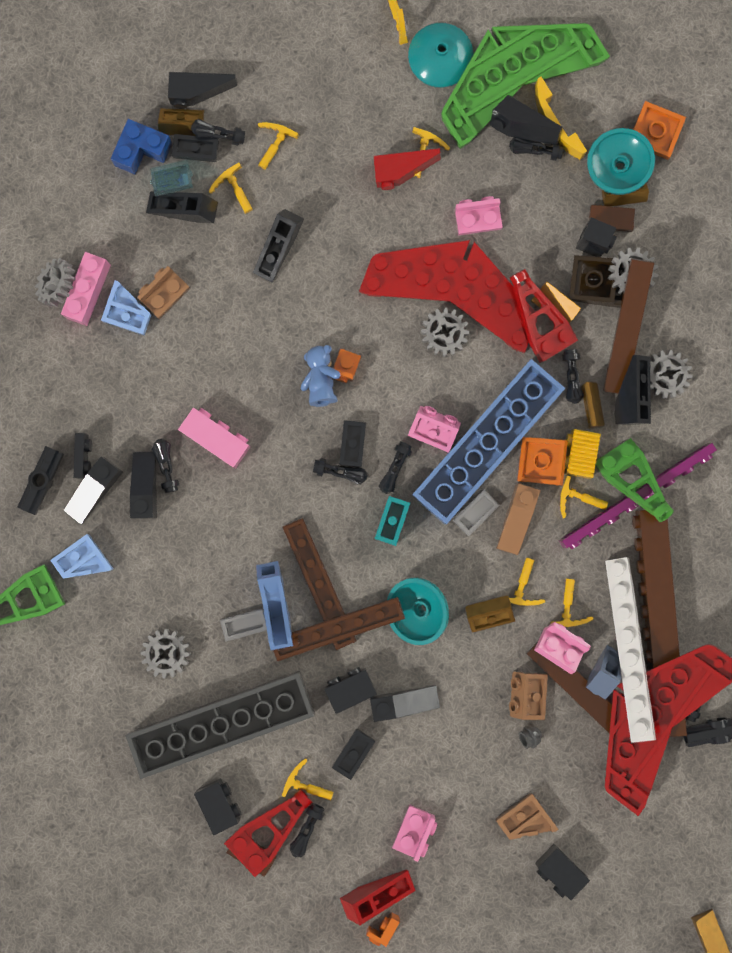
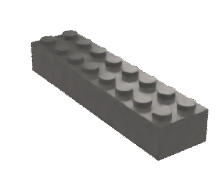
M297 671L136 729L125 736L139 777L143 779L314 717L315 711L301 672Z

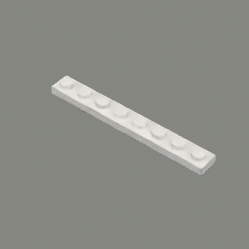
M624 557L607 560L605 563L631 743L656 740L630 559Z

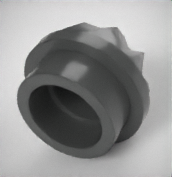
M526 726L523 728V731L519 732V739L524 748H536L540 744L542 734L537 727Z

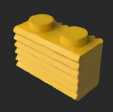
M577 429L571 430V434L567 433L565 440L568 441V452L564 474L588 479L593 478L600 433Z

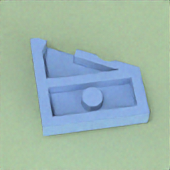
M115 280L101 321L145 336L151 314Z
M86 534L50 560L63 579L114 569L89 534Z

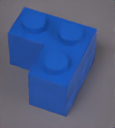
M128 119L111 156V161L115 167L136 175L144 155L164 163L173 143L169 135Z

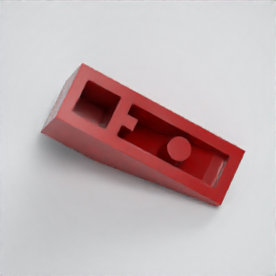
M440 148L374 156L377 188L381 187L382 190L394 189L395 186H400L418 172H422L441 160Z
M403 870L359 886L341 897L340 901L347 919L362 925L416 890L409 871Z

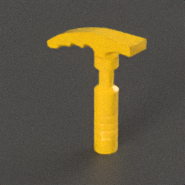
M388 0L393 18L397 23L399 44L408 43L403 9L399 8L397 0Z
M258 123L260 128L265 127L279 131L276 135L277 139L270 145L258 166L266 170L278 151L279 144L286 138L285 136L288 135L298 139L299 134L279 124Z
M413 127L412 133L422 137L420 140V151L426 149L429 140L439 143L447 151L450 150V147L436 135ZM418 172L414 177L420 178L422 172Z
M237 163L224 171L215 180L209 189V193L212 194L219 184L227 179L229 184H232L234 193L246 214L253 209L242 188L238 186L237 178L235 175L233 176L236 171L242 168L240 163Z
M566 476L560 495L562 518L566 517L565 503L567 500L565 498L567 496L579 498L582 502L606 510L608 506L607 501L586 493L581 494L573 488L570 490L569 482L571 477Z
M525 559L518 581V590H515L514 593L516 597L509 598L510 603L524 606L545 603L543 599L538 601L527 599L524 601L522 599L524 595L522 592L528 582L535 560Z
M566 579L563 620L551 621L550 624L556 622L564 627H572L593 620L591 616L586 619L570 620L571 614L569 612L573 601L574 579Z
M305 758L289 775L282 796L285 797L289 788L294 786V789L298 790L300 788L306 790L309 794L331 801L333 791L311 784L306 785L300 783L299 780H295L298 770L307 762Z

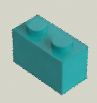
M391 496L388 497L374 539L394 546L397 545L410 506L409 502Z

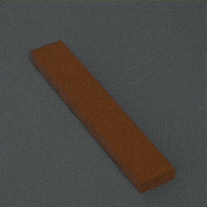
M630 259L603 387L604 392L619 393L632 356L635 355L654 268V262Z
M302 518L283 526V530L323 621L345 615L304 519ZM355 636L333 644L335 649L338 650L357 640Z
M395 597L292 632L293 646L273 651L276 660L280 661L403 620L405 615L399 598Z
M537 641L526 654L610 733L612 704L607 699L605 700L587 689L588 681L577 670L575 673L570 674L536 652L534 649L538 643Z

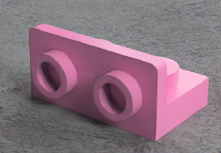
M493 196L482 198L481 201L472 202L471 199H467L456 204L455 216L458 235L501 230L503 227L499 207L500 198L494 199Z
M420 406L408 436L449 453L461 422L452 415L437 413V410L430 406Z
M553 622L543 629L534 650L568 673L573 674L576 672L583 654L589 651L591 646L583 638L575 636L566 630L563 625Z
M409 805L392 848L413 857L418 862L420 856L424 857L429 844L426 842L429 835L433 836L437 827L435 815Z

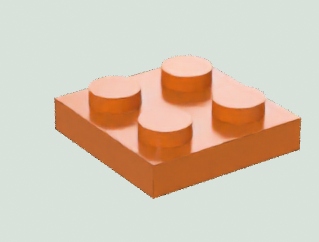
M645 101L633 130L641 133L649 140L655 155L669 160L686 117Z
M523 437L517 481L563 486L568 441Z

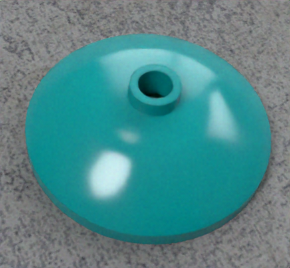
M434 23L422 28L413 37L409 46L408 59L411 70L420 81L432 87L444 88L458 83L474 52L470 39L460 28L448 23ZM444 47L446 51L440 52L438 48Z
M628 128L612 129L599 136L592 144L587 159L588 172L592 181L603 191L616 195L629 194L643 187L650 179L655 166V153L649 140L641 133ZM622 163L624 168L618 169L616 165Z
M408 578L397 583L392 588L387 600L398 597L405 615V619L390 624L397 636L414 645H426L437 640L446 630L449 620L448 604L441 590L435 584L423 578ZM422 605L426 607V611L422 609Z

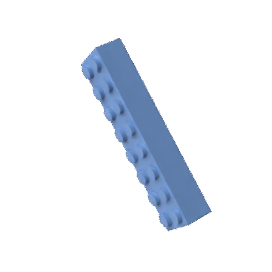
M531 359L412 494V497L446 525L564 391L565 387Z

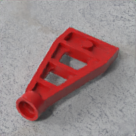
M526 269L509 277L513 283L528 342L539 363L546 361L578 341L567 319L535 285ZM530 294H533L541 304V308L533 313L529 311L525 301L526 297ZM542 313L546 314L554 323V328L544 335L538 333L535 324L536 317Z
M300 789L291 798L242 825L224 844L248 871L256 877L272 862L304 809L312 803L311 799ZM297 799L302 806H297L295 800ZM284 810L290 815V821L282 830H279L272 823L271 819ZM262 826H268L274 832V839L266 849H262L252 838V833Z

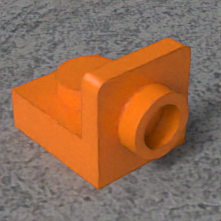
M340 349L334 369L339 371L341 376L335 380L347 383L348 380L353 382L361 355Z
M391 912L389 918L385 916L379 926V929L382 930L381 932L368 926L366 935L369 937V941L377 946L382 944L387 947L400 923V916Z

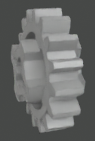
M638 247L635 252L628 248L626 254L622 251L618 253L619 259L613 258L611 262L614 265H611L608 269L613 274L609 275L608 279L615 280L612 287L618 286L620 288L619 294L624 291L631 258L654 261V257L647 258L648 251L641 254ZM620 264L622 265L621 267L623 269V274L621 276H619ZM654 265L653 271L658 269V265ZM652 273L649 287L655 285L653 280L658 278V274Z
M60 258L58 260L53 259L52 264L46 263L47 268L41 269L42 273L37 277L39 283L35 285V288H38V291L35 293L36 296H39L38 301L49 307H57L59 302L64 303V297L70 296L68 292L70 289H73L71 283L76 279L72 277L75 273V270L72 269V264Z
M447 308L444 309L443 313L436 309L435 316L430 313L428 314L429 322L423 321L422 325L427 329L421 330V334L426 335L422 342L429 343L427 350L435 349L434 355L441 351L443 357L446 356L447 352H450L453 356L455 355V349L461 351L463 349L461 343L466 344L468 341L464 338V336L469 335V331L464 330L468 326V322L462 323L463 315L455 316V309L452 313H448ZM446 319H450L455 323L452 324L450 322H447ZM436 322L437 329L430 333L431 326ZM442 328H445L446 331L450 330L448 337L444 334L440 335ZM460 332L459 339L454 344L453 335ZM436 341H440V342L444 343L445 347H444V346H440V345L436 344L435 342H436Z
M662 350L658 352V356L655 354L651 356L653 362L650 361V389L655 390L654 396L662 393V399L667 398L668 394L671 398L676 397V392L678 394L684 393L682 387L687 388L690 386L686 380L693 377V375L687 372L692 369V366L685 365L688 359L681 360L680 352L674 356L673 350H669L666 355ZM659 363V364H658V367H659L658 371L653 374V371H654V368H655L656 364ZM664 372H676L670 377H660ZM681 375V380L679 384L676 386V380L678 376ZM656 382L663 384L664 388L659 386Z
M165 629L164 634L157 630L155 631L156 637L149 635L148 639L150 642L142 644L146 647V650L140 652L141 655L146 656L142 664L148 663L149 666L146 670H155V677L159 673H162L163 679L167 678L168 673L174 677L176 676L175 670L181 673L184 670L181 665H188L189 662L185 657L190 656L191 653L187 652L185 648L190 645L189 643L183 644L182 641L185 636L178 638V631L176 630L172 634H170L169 629ZM167 638L173 641L170 644H164L159 639ZM173 647L168 654L169 657L159 660L163 654L161 649L166 650ZM178 647L180 649V659L176 657V649ZM152 648L155 650L154 659L151 656ZM161 663L168 664L172 668H161L159 665Z

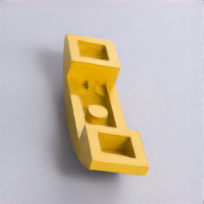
M541 76L535 84V101L538 113L561 126L548 105L553 94ZM562 129L559 141L560 146H564L563 149L570 155L578 159L584 158L587 150L578 135L574 133L568 137L564 129Z

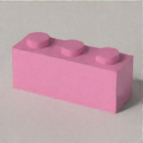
M87 252L84 253L75 276L76 279L72 284L73 289H70V296L67 297L61 315L66 319L85 326L88 325L111 266L106 259Z
M192 408L178 430L236 469L250 449V446L246 444L248 439L239 433L235 436L228 431L230 427L219 420L217 423L210 419L212 415L203 408H200L199 411Z

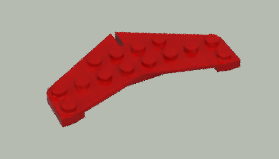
M470 240L378 253L371 258L359 290L360 293L374 297L384 296L447 301L502 339L514 350L522 353L526 352L529 342L513 285L475 242L467 261L463 258ZM526 301L529 311L531 313L535 312Z
M712 644L703 645L646 671L656 740L631 743L625 696L617 689L613 690L605 789L608 794L637 816L640 815L647 804L672 728L732 683V657ZM622 682L617 687L624 691Z

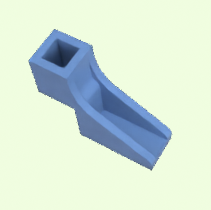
M275 561L256 565L257 581L263 603L270 650L293 646L290 614L285 598L279 562Z

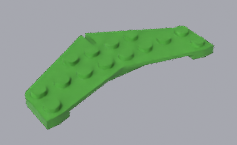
M586 23L492 27L491 31L501 46H498L488 29L441 113L442 121L458 147L461 149L468 145L491 121L493 109L507 95L513 97L522 86L535 83L541 76L543 80L594 67L608 60L610 55L593 28Z

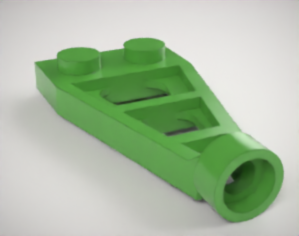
M631 438L596 460V469L609 484L655 516L659 522L667 520L673 514L674 510L665 501L644 453ZM636 465L642 476L634 483H627L619 476L620 473L629 467ZM648 483L654 495L645 500L636 490Z
M42 565L24 574L0 594V604L9 601L14 612L10 616L0 618V625L46 615L65 605L46 565ZM24 588H30L37 601L36 605L32 608L21 609L15 601L16 595Z

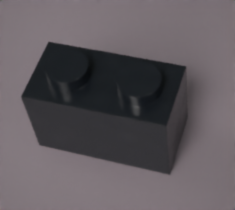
M591 217L581 233L576 249L595 257H601L604 253L607 254L612 249L617 236L613 235L616 227Z
M360 667L354 668L347 672L349 676L340 679L338 676L327 682L328 686L324 690L335 714L377 695L366 668L362 670Z
M221 778L196 790L194 793L213 836L237 825L240 821L239 816L242 815L238 804L232 803L230 798L232 792L228 783H223Z
M555 844L535 862L538 867L537 873L546 882L550 880L555 885L553 889L562 898L566 895L572 900L590 881L586 874Z

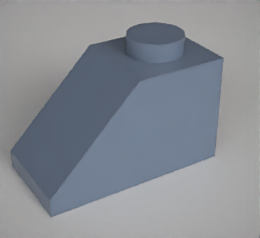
M607 645L588 678L586 688L605 700L621 681L622 675L618 651Z

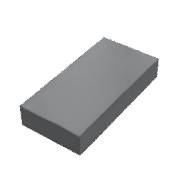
M484 489L453 522L469 537L500 504Z
M263 608L220 620L225 642L267 630Z

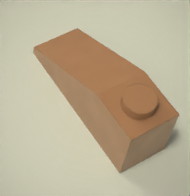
M519 483L515 485L497 549L516 555L519 554L540 490Z

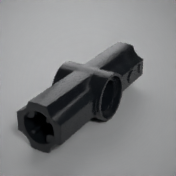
M45 446L34 471L28 477V484L17 506L18 508L37 515L48 489L53 484V478L64 456L63 453ZM40 475H44L45 483L39 487L37 478Z
M720 717L716 721L709 719L706 723L686 726L687 736H683L686 746L694 747L708 743L724 744L730 742L732 739V718Z

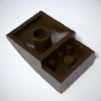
M574 255L569 299L587 304L620 308L623 292L619 294L620 288L618 286L612 287L615 280L608 279L609 275L613 274V272L608 270L611 265H614L611 262L613 258ZM621 264L619 266V276L623 274Z

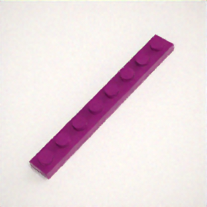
M713 443L703 445L656 476L655 479L659 488L662 486L664 488L669 487L676 482L674 478L678 475L685 476L694 470L693 466L698 462L703 464L713 458L711 454L717 451ZM648 483L636 490L645 500L654 495ZM626 496L558 541L563 548L570 547V549H574L582 543V538L587 535L589 537L596 535L601 531L600 527L602 525L614 523L620 518L618 516L623 511L628 513L637 508L638 504Z

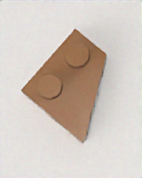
M529 793L495 819L509 840L526 835L534 836L538 835V833L556 832L559 830L532 793Z

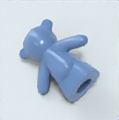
M328 345L312 347L304 355V360L307 361L311 370L302 382L301 390L306 391L309 388V404L315 407L327 406L338 401L332 389V378L339 379L341 375L339 371L330 367L332 364L330 360L332 348Z

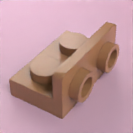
M169 266L165 269L161 268L155 274V279L150 284H145L139 290L137 297L158 319L190 289Z
M513 672L511 679V701L509 703L511 717L521 720H545L547 674Z

